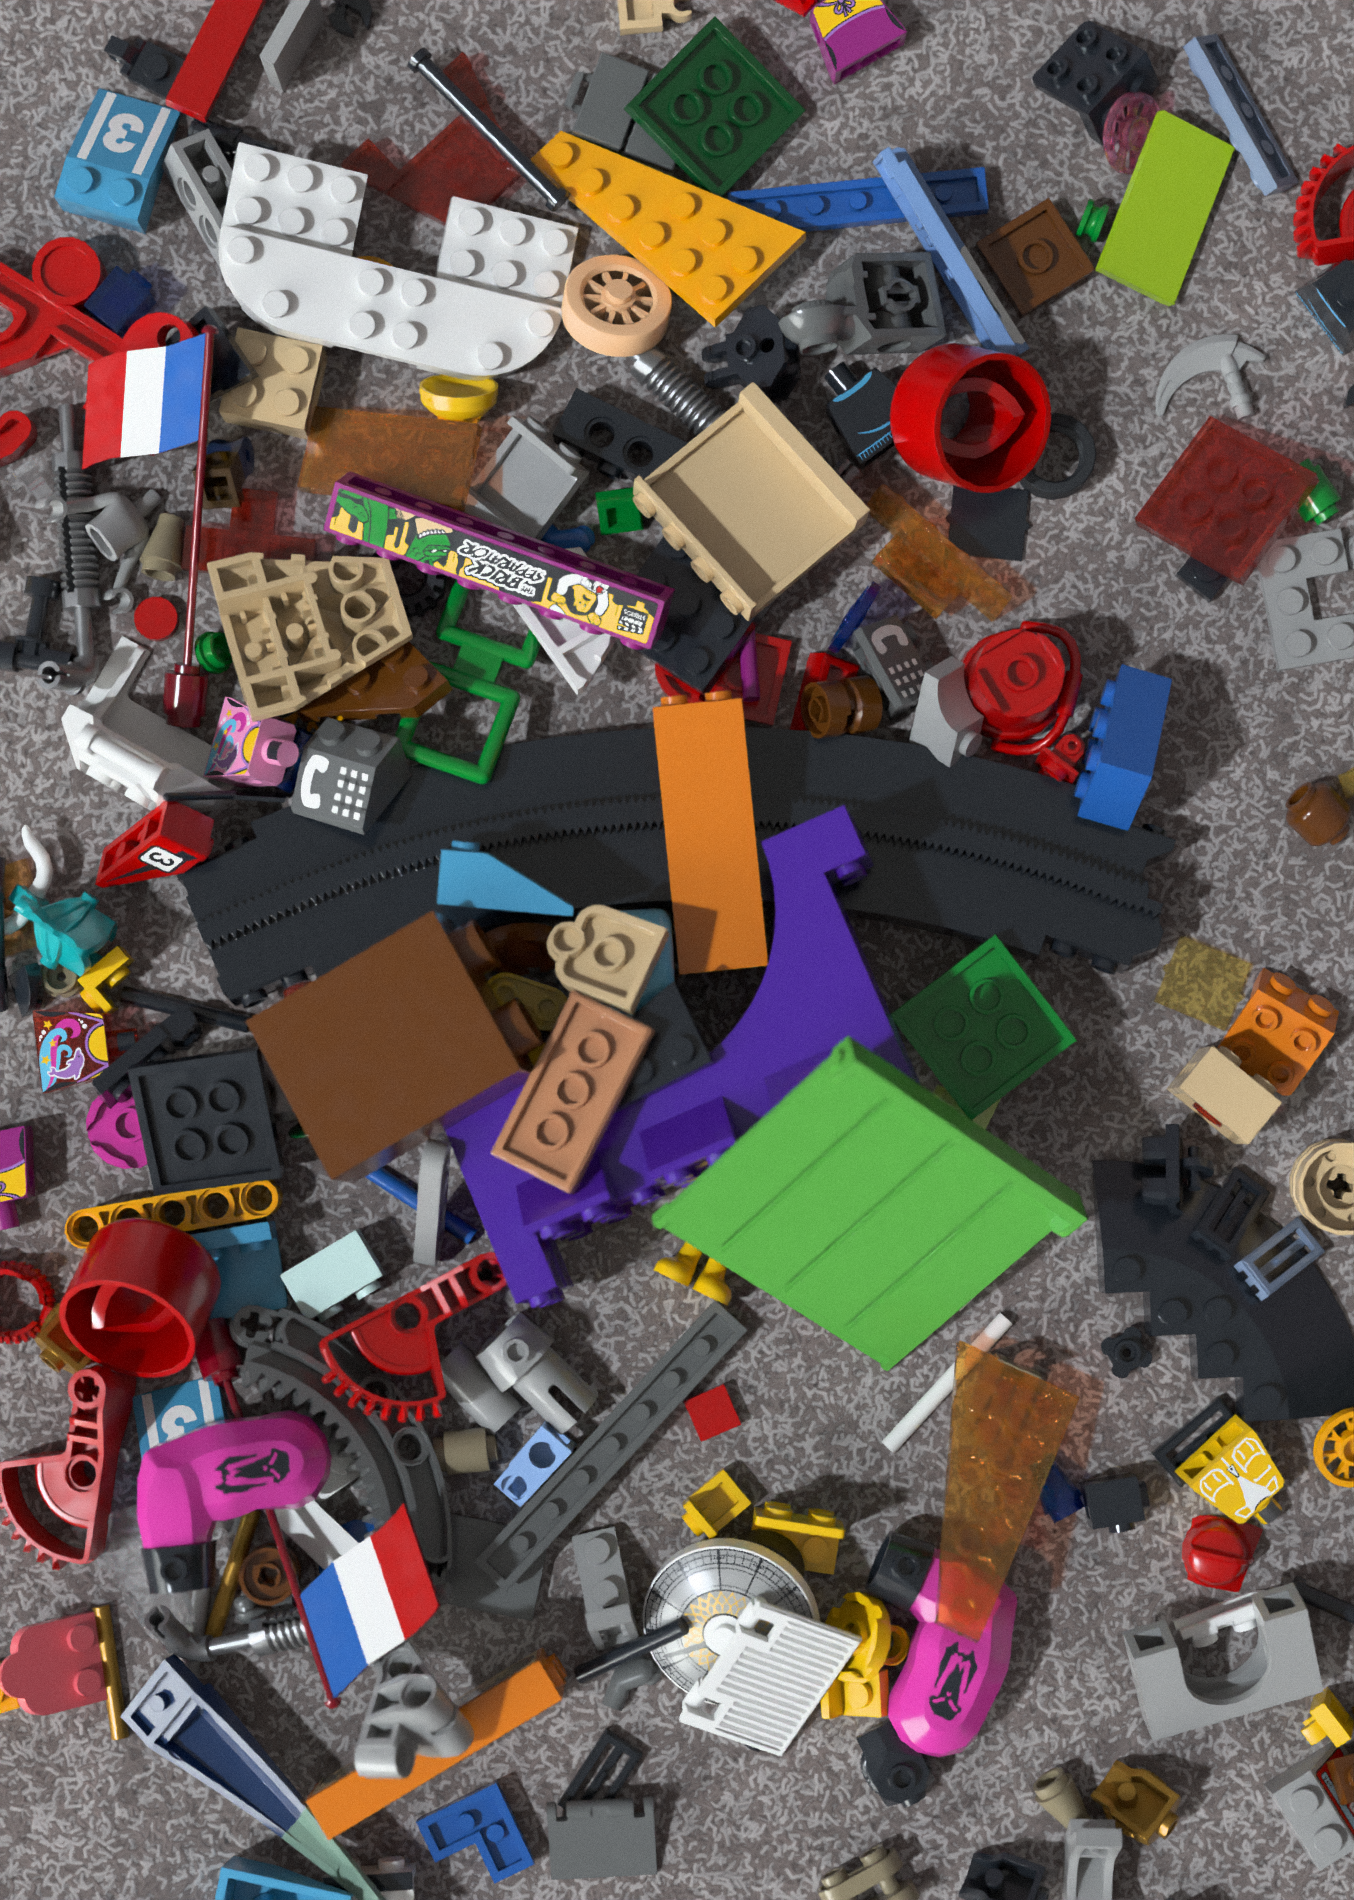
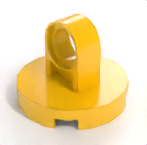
M860 1592L847 1593L843 1596L846 1601H844L840 1608L832 1607L825 1624L861 1636L863 1640L836 1678L853 1684L866 1683L877 1675L883 1665L893 1666L901 1663L908 1654L910 1640L903 1628L890 1623L889 1613L880 1599ZM891 1634H892V1635H893V1639H894V1644H893L892 1650H891L890 1653L888 1654V1651H889V1648H890V1642H891Z

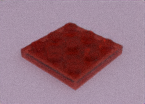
M1209 416L1134 520L1138 527L1243 586L1318 484L1319 479L1316 473Z

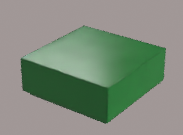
M633 487L595 492L601 535L644 530L642 513L633 502Z

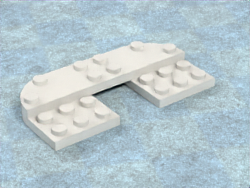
M239 142L220 230L219 261L226 286H229L232 294L242 306L241 309L262 327L288 338L330 348L333 345L417 365V369L474 381L497 379L512 374L531 362L552 340L562 320L561 306L578 233L577 227L453 196L450 200L435 277L352 257L368 175Z

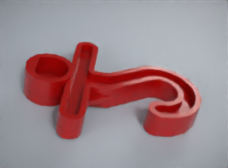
M58 237L47 242L37 252L32 264V279L34 282L0 262V306L11 312L14 317L11 325L0 333V379L38 365L43 359L68 349L91 363L115 353L122 338L84 314V312L93 309L103 299L108 287V274L97 253L86 242L74 237ZM17 410L8 411L0 417V468L19 460L37 439L35 424L24 413Z

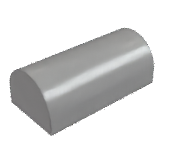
M461 1342L440 1363L445 1390L481 1427L486 1428V1432L489 1435H493L521 1408L522 1404L508 1389L504 1392L498 1389L474 1358L475 1355Z

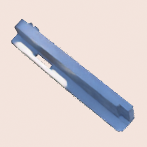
M888 147L881 151L873 160V164L926 252L931 253L932 263L983 348L1019 356L1028 350L1029 346L957 234L907 150L900 147L891 150Z

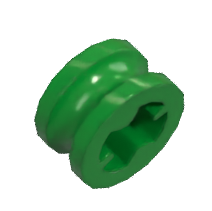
M1089 198L1076 236L1081 237L1083 234H1087L1090 236L1091 241L1096 243L1110 206L1104 204L1102 207H1098L1095 205L1094 200Z

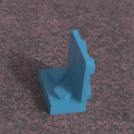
M275 1221L191 1235L211 1254L220 1273V1293L209 1320L220 1317H233L241 1308L248 1305H257L271 1310L288 1306L286 1286L280 1277L283 1274Z

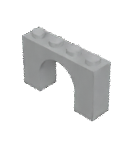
M1294 1582L1251 1594L1258 1628V1642L1250 1658L1239 1668L1225 1675L1199 1677L1184 1671L1178 1647L1166 1620L1123 1631L1139 1706L1153 1741L1323 1692L1308 1611Z

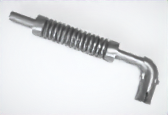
M657 346L644 353L628 356L635 363L630 370V374L642 385L647 384L646 389L648 391L653 390L652 395H659L658 400L660 402L665 401L664 406L666 408L671 406L670 411L672 413L677 412L676 417L678 419L683 417L682 423H689L688 428L690 430L694 429L695 435L700 434L726 412L725 410L722 411L721 405L716 406V401L710 400V395L704 394L702 388L698 389L699 385L692 383L693 379L691 377L686 378L687 374L683 371L680 372L681 368L679 366L674 367L675 362L673 360L668 361L669 357ZM843 455L833 470L851 488L865 473L858 466H853L843 478V475L854 464L847 456Z
M73 404L59 405L62 452L51 455L52 473L56 475L53 477V482L56 483L54 485V491H56L54 496H59L65 501L93 496V492L90 491L92 484L89 483L92 481V476L89 475L91 467L82 470L83 451H79L76 406ZM94 510L68 514L63 520L56 522L60 524L57 526V531L61 532L57 534V539L61 540L58 542V547L61 548L58 553L59 556H62L59 559V563L62 564L60 572L63 573L60 575V579L64 581L61 583V588L65 589L62 591L63 611L74 612L77 657L73 658V662H68V665L55 661L43 662L37 671V675L49 677V679H37L41 687L63 690L68 695L75 696L81 694L95 681L99 668V657L94 656L91 617L92 610L102 608L100 589L97 588L100 586V581L96 580L99 578V573L95 572L99 569V566L95 564L98 562V557L95 556L97 548H94L96 545L89 537L85 528L86 524L95 518V516L91 515L94 513Z
M450 1583L435 1585L440 1603L453 1600L454 1592ZM164 1605L160 1606V1610L157 1606L152 1608L144 1620L145 1627L159 1639L167 1653L195 1662L215 1661L217 1655L251 1647L254 1653L261 1657L279 1653V1651L283 1652L302 1646H309L297 1607L252 1617L249 1621V1630L213 1638L212 1635H195L189 1632L178 1621L171 1610Z

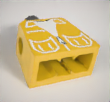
M1236 1414L1175 1470V1473L1197 1494L1238 1524L1245 1523L1252 1515L1262 1524H1269L1277 1519L1282 1511L1281 1505L1273 1496L1283 1487L1285 1481L1258 1435Z

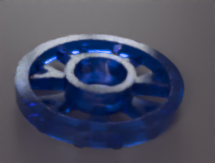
M874 580L867 585L859 598L853 603L829 642L827 649L833 653L840 651L853 634V631L858 629L866 617L870 606L881 588Z

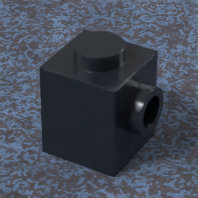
M1132 1472L1080 1481L1088 1526L1093 1530L1108 1527L1109 1533L1126 1532L1135 1529L1134 1522L1145 1520L1143 1508L1150 1507L1148 1490L1145 1481L1138 1482L1137 1476Z

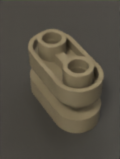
M882 1844L876 1845L861 1854L859 1858L863 1865L847 1873L844 1866H839L821 1877L823 1885L817 1890L821 1900H857L855 1896L879 1884L883 1892L869 1900H919L921 1897L912 1879H906L898 1883L894 1874L902 1868L903 1863L894 1847L885 1849Z

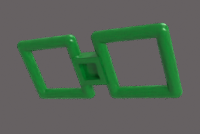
M455 579L437 625L436 636L440 640L460 646L461 649L453 669L432 661L429 662L448 680L451 687L500 703L479 762L474 764L411 742L420 717H401L394 737L400 738L406 759L478 784H487L492 777L521 700L520 694L516 690L496 684L504 662L524 669L531 668L536 661L541 644L530 629L522 649L456 627L470 589L459 585L457 579Z

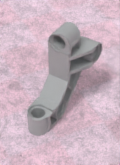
M409 1639L370 1665L376 1667L378 1676L355 1750V1767L359 1776H364L367 1779L408 1778L414 1768L417 1754L427 1757H455L464 1753L470 1747L474 1739L472 1725L460 1712Z

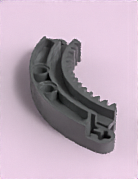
M248 1305L241 1308L232 1317L230 1334L238 1345L247 1348L245 1361L239 1373L243 1388L247 1389L257 1380L259 1383V1393L264 1394L273 1386L275 1387L274 1400L279 1401L288 1394L291 1396L290 1409L293 1410L299 1405L304 1404L306 1406L305 1416L310 1418L315 1415L319 1416L317 1426L321 1430L326 1428L332 1430L327 1442L333 1444L341 1441L343 1444L337 1456L339 1458L351 1456L353 1460L346 1468L347 1473H360L361 1477L353 1484L354 1489H366L367 1494L358 1502L359 1505L371 1507L372 1511L362 1517V1521L373 1524L374 1530L364 1534V1539L377 1532L398 1511L401 1505L406 1503L427 1566L433 1567L438 1565L437 1574L430 1572L434 1586L444 1584L446 1571L450 1570L452 1565V1523L448 1494L440 1464L430 1439L421 1422H416L414 1410L408 1409L407 1421L399 1423L397 1419L398 1409L392 1408L389 1419L383 1421L380 1419L382 1406L375 1407L370 1416L363 1414V1409L366 1405V1401L363 1398H360L354 1408L349 1407L347 1403L354 1394L347 1388L344 1394L336 1397L333 1392L341 1382L336 1377L327 1384L321 1381V1378L331 1370L319 1350V1343L324 1337L333 1333L332 1330L316 1321L281 1308L279 1311L257 1305ZM250 1315L256 1317V1325L266 1328L272 1325L271 1319L281 1321L275 1326L273 1331L272 1344L264 1342L270 1335L268 1332L257 1331L253 1334L252 1338L247 1337L246 1328L241 1327L240 1322H245ZM340 1336L328 1343V1347L340 1368L357 1385L363 1389L365 1386H373L379 1390L381 1397L386 1399L407 1401L393 1381L381 1369L370 1363L358 1348L348 1340ZM400 1438H407L415 1445L416 1452L413 1460L405 1459L399 1454L397 1445Z

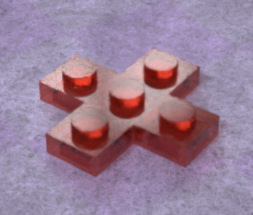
M242 488L244 500L240 507H232L229 530L201 527L198 573L209 574L207 563L249 552L264 553V559L291 560V554H303L306 556V560L315 561L316 539L275 535L279 503L278 492ZM186 525L181 568L183 571L189 572L192 526Z

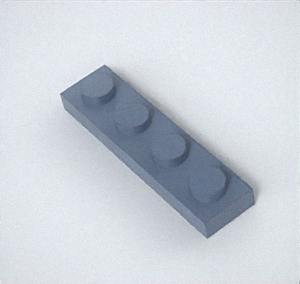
M1211 34L1193 38L1183 46L1189 57L1190 69L1201 79L1209 94L1211 107L1222 117L1230 132L1229 137L1233 147L1242 154L1250 168V177L1254 185L1262 190L1264 196L1284 192L1296 185L1298 180L1219 36Z

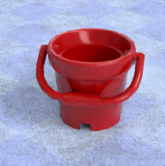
M1025 620L1021 622L1020 629L1001 631L984 637L964 654L961 662L965 664L964 682L966 691L976 711L984 715L980 734L992 740L991 749L994 752L1018 756L1033 755L1039 753L1043 746L1046 748L1050 747L1061 736L1069 717L1073 718L1083 674L1080 673L1081 654L1077 642L1064 628L1050 623ZM1040 633L1058 637L1066 645L1070 656V671H1066V674L1059 649L1048 637ZM1056 721L1051 731L1039 741L1033 744L1024 745L1011 744L1021 743L1023 741L1040 736Z

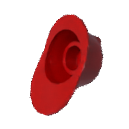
M1199 1515L1192 1518L1191 1528L1188 1530L1182 1544V1559L1188 1573L1187 1580L1202 1586L1239 1592L1248 1567L1254 1562L1253 1554L1263 1529L1247 1522L1238 1524L1232 1519L1214 1515Z

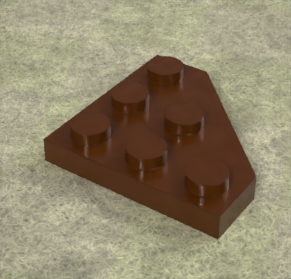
M407 642L294 712L303 722H320L321 717L342 716L344 720L378 719V714L399 713L402 718H415L424 714L453 689L448 680L410 642Z

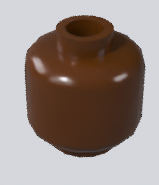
M1306 782L1298 787L1288 798L1285 806L1288 809L1286 812V822L1309 845L1322 846L1328 842L1334 845L1341 841L1349 832L1350 826L1347 823L1351 817V807L1327 783L1318 782L1312 784L1311 782Z

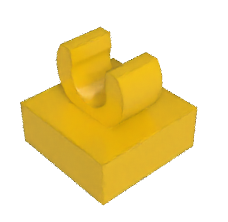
M1327 1686L1323 1689V1692L1313 1697L1310 1708L1311 1716L1303 1722L1305 1727L1301 1729V1733L1311 1745L1318 1743L1328 1736L1338 1748L1352 1738L1354 1720Z

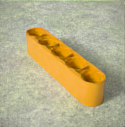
M264 1180L171 1193L81 1209L68 1217L65 1224V1234L67 1240L73 1246L86 1249L90 1241L85 1240L79 1233V1224L84 1217H92L97 1222L99 1230L109 1223L121 1220L124 1212L130 1208L137 1210L141 1218L170 1224L166 1220L165 1209L174 1200L183 1205L185 1218L179 1225L172 1226L182 1231L263 1218L275 1214L280 1209L283 1202V1193L281 1187L275 1181ZM259 1185L267 1187L272 1194V1202L265 1210L255 1208L251 1202V1193ZM215 1193L223 1194L229 1203L227 1213L221 1218L213 1216L208 1209V1201Z

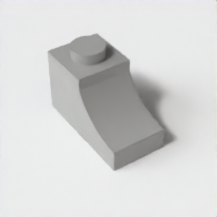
M953 656L925 671L909 739L911 744L928 747L937 760L948 767L956 764L962 755L969 758L976 753L982 742L980 731L984 715L976 711L968 697L964 682L965 664Z

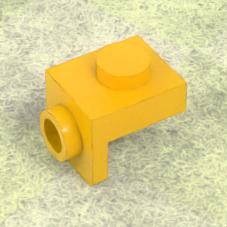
M722 1468L683 1501V1507L687 1512L681 1517L697 1537L705 1533L709 1539H713L718 1535V1531L747 1508L751 1501L726 1470Z

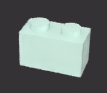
M357 1229L284 1272L280 1277L303 1316L309 1319L317 1316L322 1323L344 1310L340 1304V1301L355 1293L358 1300L379 1289L381 1285L377 1279L386 1273L361 1230Z

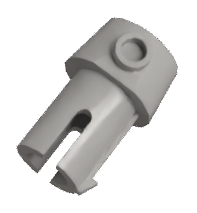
M517 1312L501 1325L481 1346L474 1358L501 1392L506 1391L512 1386L561 1435L569 1430L577 1421L549 1394V1387L555 1385L584 1413L594 1404L599 1394L594 1382L588 1385L550 1347L554 1342V1338L521 1312Z

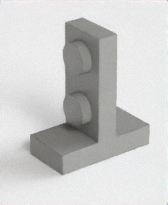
M615 1527L571 1536L587 1611L585 1617L588 1632L597 1650L621 1646L640 1637L633 1615Z

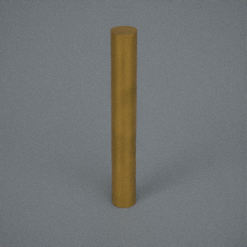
M257 1509L241 1517L204 1632L205 1635H212L213 1638H216L223 1634L239 1584L240 1567L248 1556L262 1512L261 1510Z
M110 1604L92 1607V1611L95 1615L106 1687V1705L111 1739L119 1740L129 1737L128 1724L120 1717L125 1710Z

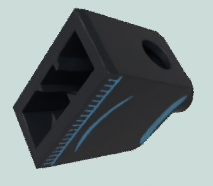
M1346 258L1328 266L1294 291L1342 356H1345L1354 349V265Z
M841 362L824 377L838 395L827 404L825 413L850 460L854 462L853 465L863 470L895 446L890 427V409L896 385L876 368L858 380L847 364Z

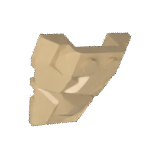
M249 552L207 563L222 626L252 722L297 711L413 639L389 559L332 556L331 561L306 560V556L303 554H291V560L264 559V553Z

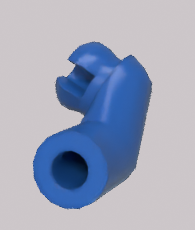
M552 524L541 538V541L563 549L581 547L584 553H587L590 547L594 545L595 534L591 528L585 525L559 530Z

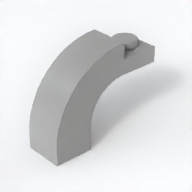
M1069 1820L1063 1861V1900H1112L1114 1862L1122 1848V1829H1115V1820Z

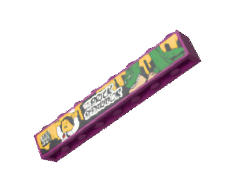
M351 471L335 482L323 529L326 532L335 534L336 539L342 543L354 546L360 544L376 549V553L383 558L409 561L417 564L416 567L424 573L450 576L457 579V583L465 588L491 591L498 594V598L506 603L513 605L524 603L539 609L538 612L547 618L555 620L565 618L578 623L579 627L588 633L596 635L606 633L619 638L623 645L637 650L645 648L651 650L661 638L675 593V589Z

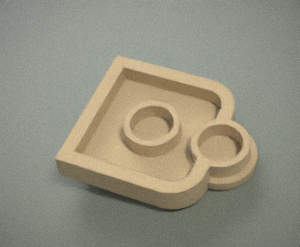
M593 905L581 911L575 922H562L555 926L548 936L547 949L552 959L556 962L555 970L557 977L568 991L572 992L574 990L594 1001L633 1015L670 934L667 928L603 905Z

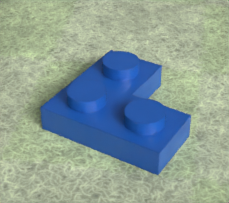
M498 1780L417 1818L416 1823L435 1863L475 1843L494 1884L535 1864L533 1854Z

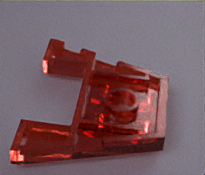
M462 52L442 71L500 128L481 84H479L472 69L469 58ZM461 114L401 169H397L369 138L340 163L341 168L367 174L366 185L443 226L446 225L450 200L453 196L491 205L522 177Z

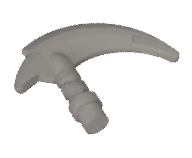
M1235 334L1213 335L1195 341L1181 350L1165 369L1157 389L1156 415L1159 417L1164 415L1170 398L1186 381L1202 373L1216 371L1222 372L1223 377H1225L1224 380L1227 383L1226 386L1231 397L1229 402L1232 410H1235L1238 421L1253 417L1255 415L1251 405L1253 401L1250 393L1245 391L1246 388L1240 370L1246 362L1262 363L1265 360V356L1255 348L1238 342L1239 335Z

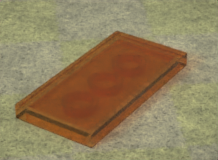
M315 406L297 487L301 492L332 495L335 482L351 471L450 508L465 511L482 428L478 423Z

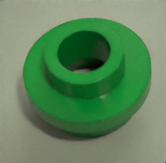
M207 631L197 637L195 641V655L198 663L209 673L220 674L225 672L233 662L225 634Z

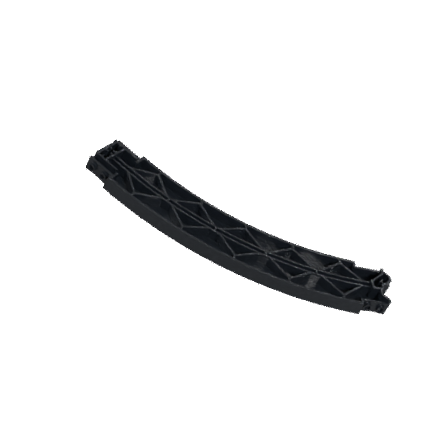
M745 727L763 908L776 909L770 866L761 842L845 805L853 816L874 863L873 867L866 869L868 875L865 878L843 886L842 881L834 883L847 915L850 917L913 927L980 945L996 934L1010 954L1035 961L1045 942L1051 945L1049 950L1054 954L1068 959H1074L1075 955H1079L1092 960L1090 966L1094 969L1111 975H1115L1116 972L1123 974L1131 962L1151 955L1159 946L1164 932L1159 920L1163 903L1147 898L1149 893L1148 881L1144 880L1142 874L1146 866L1165 860L1174 848L1176 840L1166 837L1168 832L1163 828L1144 823L1142 828L1131 824L1129 830L1126 831L1078 817L1081 798L1074 797L1076 785L1064 781L1060 782L1052 777L973 756L968 758L962 755L956 764L948 767L938 761L929 748L925 746L845 734L828 738H814L810 731ZM655 728L595 732L504 745L492 777L487 784H478L424 764L409 767L412 776L365 835L294 814L291 806H288L250 822L257 838L251 841L248 837L236 839L224 846L226 852L210 859L208 856L205 861H199L185 873L176 874L178 880L188 892L189 896H186V899L197 922V928L203 942L207 946L220 976L217 980L223 994L235 1006L243 1004L244 1008H250L269 999L268 992L282 986L285 991L306 984L309 981L307 975L314 972L317 978L321 977L432 910L454 920L457 927L473 918L483 931L487 933L496 927L508 924L536 923L577 916L578 912L593 905H603L615 910L670 908L673 906ZM483 750L463 753L454 757L478 764ZM453 840L480 843L479 851L491 853L572 903L573 916L437 904L442 849H451Z

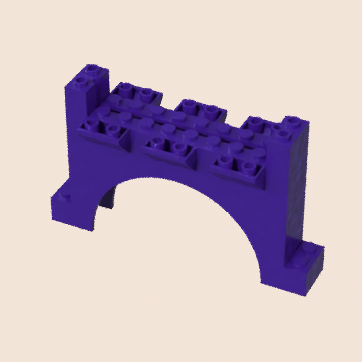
M845 805L761 842L769 862L773 880L776 914L775 933L770 959L753 1002L729 1035L710 1052L714 1065L613 1115L574 1195L490 1154L525 1084L445 1130L516 1304H530L532 1309L539 1306L544 1308L565 1299L563 1291L574 1285L555 1240H569V1242L578 1240L593 1233L591 1225L599 1221L601 1224L608 1222L609 1225L617 1223L633 1215L632 1207L639 1204L645 1206L666 1197L665 1188L672 1185L675 1187L681 1186L682 1189L687 1188L827 1060L833 1053L832 1050L848 1035L921 1085L834 883L842 881L843 886L855 883L868 875L866 869L874 866L857 824Z

